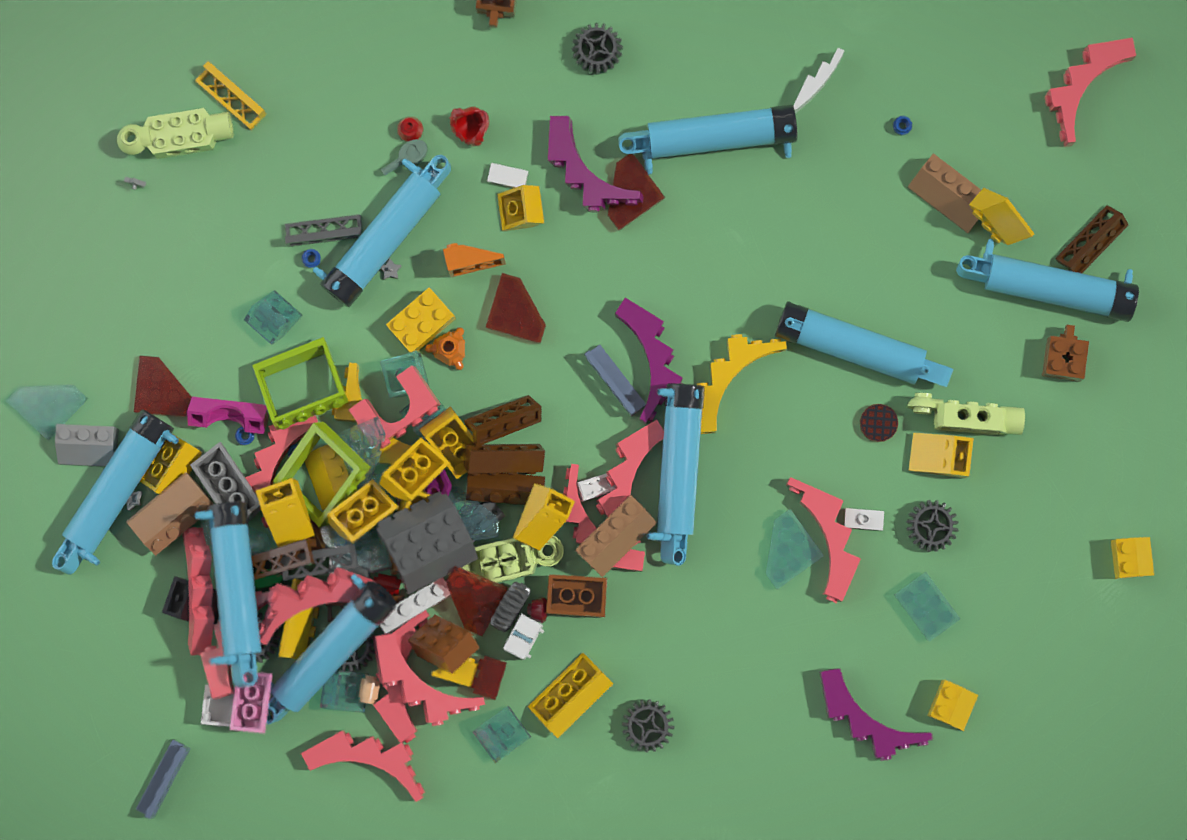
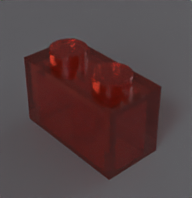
M484 656V659L480 658L477 670H480L478 678L474 677L471 688L474 689L473 693L496 700L507 662Z

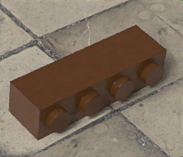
M469 444L465 447L464 467L471 475H480L481 473H489L491 475L508 473L516 475L524 472L533 475L537 472H543L545 450L540 444H484L478 447L474 444Z
M468 473L466 500L526 505L534 484L545 487V476L511 475L508 473H500L499 475H491L489 473L471 475Z

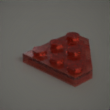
M628 154L616 163L613 186L625 190L640 191L643 194V203L631 206L626 205L624 202H619L618 205L609 206L608 217L617 230L620 231L663 201L665 196L634 154Z
M502 273L486 328L541 344L546 324L521 278Z
M139 356L134 413H139L141 409H144L153 415L187 417V410L192 398L190 393H188L159 357Z
M454 566L446 581V585L464 629L483 636L496 609L508 591V587Z

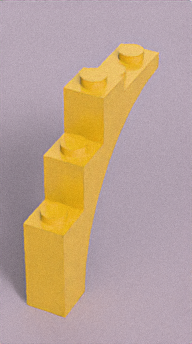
M742 334L731 335V338H728L729 361H725V358L714 359V362L710 364L712 385L708 386V383L697 384L705 386L701 434L717 432L719 404L725 389L732 379L744 367L755 360L770 354L785 352L787 349L786 341L781 342V339H771L770 343H762V340H755L748 344L747 337H743Z
M349 362V367L345 368L344 378H347V384L343 386L349 402L339 408H333L332 415H335L334 419L338 421L357 423L349 409L363 400L359 386V365ZM359 424L353 425L352 437H355V441L371 444ZM392 438L390 440L391 444L383 449L373 448L372 458L375 459L377 464L393 465L411 445Z

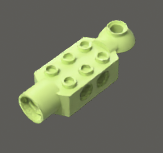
M204 108L147 117L142 127L136 124L124 126L117 135V144L122 152L128 155H136L148 147L154 156L160 159L213 150L216 141L231 139L234 137L229 112L209 115ZM130 135H136L133 142L127 141Z
M915 393V397L907 404V408L913 409V413L931 414L932 410H934L936 430L991 435H1022L1025 423L1024 408L998 407V404L987 403L986 406H978V402L959 404V401L948 400L944 403L943 399H932V394ZM958 413L963 414L964 420L959 419ZM977 414L982 416L983 422L978 420Z
M552 536L540 551L511 538L474 547L478 559L448 575L452 587L472 583L475 587L479 588L532 575L535 573L537 564L553 566L562 559L564 549L561 541L555 536ZM547 545L553 548V554L550 556H545L543 553V549Z

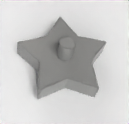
M125 177L124 182L133 185L132 189L136 190L137 186L144 188L146 182L136 178Z
M389 259L387 264L381 267L384 271V280L390 277L398 279L397 272L401 265L394 264Z
M141 491L131 494L126 502L127 510L131 511L135 506H141Z

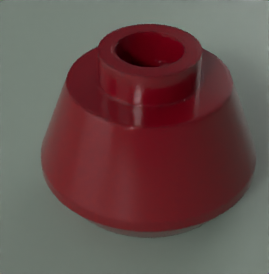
M540 597L532 600V604H528V615H531L532 620L544 623L547 619V599Z

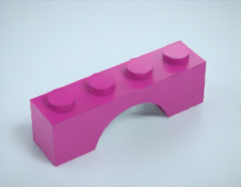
M192 396L187 410L188 426L207 428L214 422L231 420L242 425L245 432L264 434L268 423V409L265 404Z

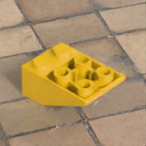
M913 433L908 471L967 478L970 474L974 438Z
M291 478L256 491L261 510L278 548L315 536L297 480Z
M534 484L513 538L540 551L568 520L575 501L551 488Z

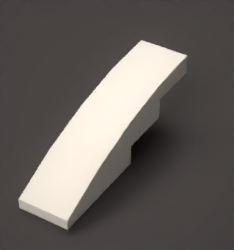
M837 48L830 64L823 61L815 78L810 75L807 76L794 104L795 114L808 104L823 88L839 64L844 50Z

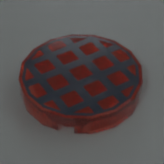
M874 404L866 408L860 418V429L870 441L885 442L893 437L898 428V417L894 410L887 405Z

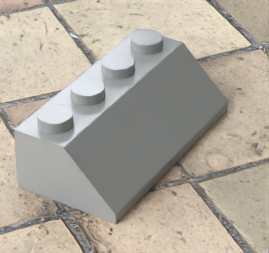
M219 442L190 465L216 504L245 502L247 504L248 521L257 515L261 509L257 494L222 442Z

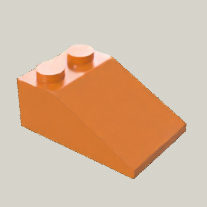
M458 243L449 244L447 248L443 249L450 277L506 265L504 254L462 244L458 245Z

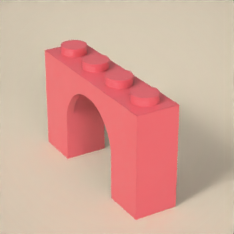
M410 366L396 376L410 399L409 411L402 420L395 423L384 421L368 399H363L349 409L374 448L383 449L391 444L390 440L392 438L403 436L407 432L405 429L411 425L413 427L417 426L423 421L421 418L425 415L431 416L438 411L437 407L441 405L415 366Z

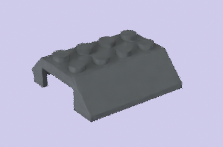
M440 491L427 497L428 503L423 499L411 505L412 511L410 512L405 508L393 514L394 520L387 517L377 522L379 526L376 528L381 541L385 543L401 575L400 579L408 595L478 559L473 541L455 505L447 494L442 495Z

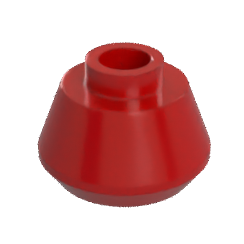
M405 117L399 122L397 131L401 139L409 142L422 136L423 125L415 117Z

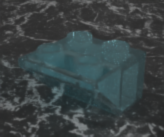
M274 290L252 305L244 321L273 345L302 317V314Z

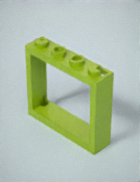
M324 337L252 365L271 421L276 430L286 429L292 424L304 422L312 416L322 415L327 410L339 408L349 402ZM325 354L339 393L278 416L265 377Z
M324 421L311 425L273 480L276 484L293 478L320 438L354 469L323 513L303 495L308 515L319 527L330 525L327 514L357 491L356 487L366 478L365 475L371 468Z

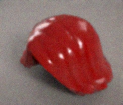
M477 107L453 109L449 117L453 133L467 145L472 147L480 146L489 127L488 113Z

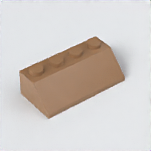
M933 153L907 188L968 233L979 220L972 214L973 210L969 204L981 189Z
M185 472L126 522L143 544L156 556L199 520L194 516L196 512L208 511V506L214 503L209 495Z
M629 495L575 551L603 577L657 522L632 495Z

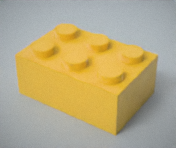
M429 287L390 320L386 326L409 353L414 356L456 318Z
M450 406L419 430L429 444L450 462L447 467L458 479L467 472L464 467L466 445L473 444V435Z

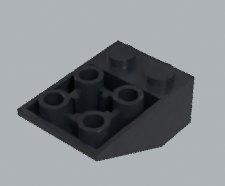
M174 576L162 610L163 614L189 622L188 580ZM213 589L211 602L214 624H217V620L220 619L216 589Z

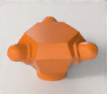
M459 327L455 332L449 331L434 340L433 344H428L425 347L426 352L433 353L436 359L448 366L454 365L457 370H462L464 367L462 360L465 358V340L462 337L464 329Z

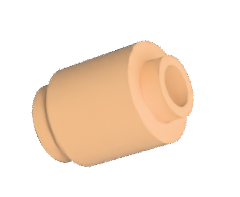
M366 675L365 679L361 678L358 695L360 697L359 702L375 704L380 687V681H377V677Z

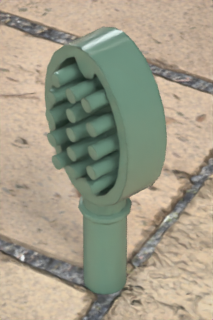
M418 139L407 142L400 149L399 158L381 169L383 174L386 176L400 167L403 159H407L415 165L420 163L428 152L426 143Z

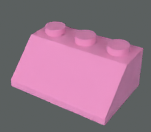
M257 672V682L254 685L244 688L235 686L230 730L265 733L272 674ZM244 674L243 679L245 682H247V677Z

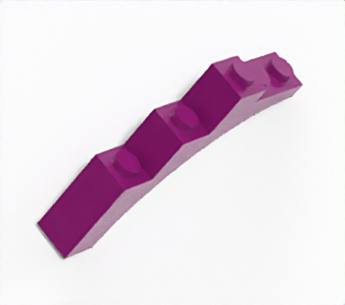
M550 116L548 161L553 167L562 168L566 165L565 183L568 187H571L570 189L582 190V187H584L583 207L588 212L598 213L599 210H605V202L608 205H618L619 202H624L626 205L631 206L643 203V194L640 191L625 190L612 186L594 175L583 163L577 151L573 136L572 119L569 116Z
M624 298L615 313V317L626 324L637 336L649 362L651 375L650 393L647 404L639 421L646 424L648 421H653L657 414L655 409L658 404L662 406L665 402L666 396L658 395L657 391L663 388L666 389L667 383L683 384L681 383L683 377L665 367V364L669 366L672 362L674 349L655 338L656 336L660 337L665 330V327H663L664 321L629 299Z
M840 668L820 671L828 718L838 721L845 719L844 715H847L851 738H856L857 741L866 740L868 735H871L875 758H880V761L892 759L891 755H896L895 747H898V750L910 748L909 744L917 743V746L929 745L928 741L933 740L932 732H902L875 721L851 697L844 683Z

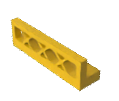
M207 61L203 65L205 70L195 81L252 131L266 115V112L214 65ZM210 74L214 77V85H205L202 80ZM217 88H226L228 90V97L220 98L217 95ZM231 100H240L242 102V109H232ZM245 112H253L257 115L251 124L245 120Z

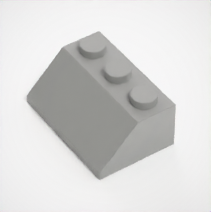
M56 424L55 447L58 464L106 467L117 450L119 429L111 426Z

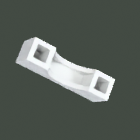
M442 577L396 604V609L379 626L384 634H389L418 614L449 598L453 593Z

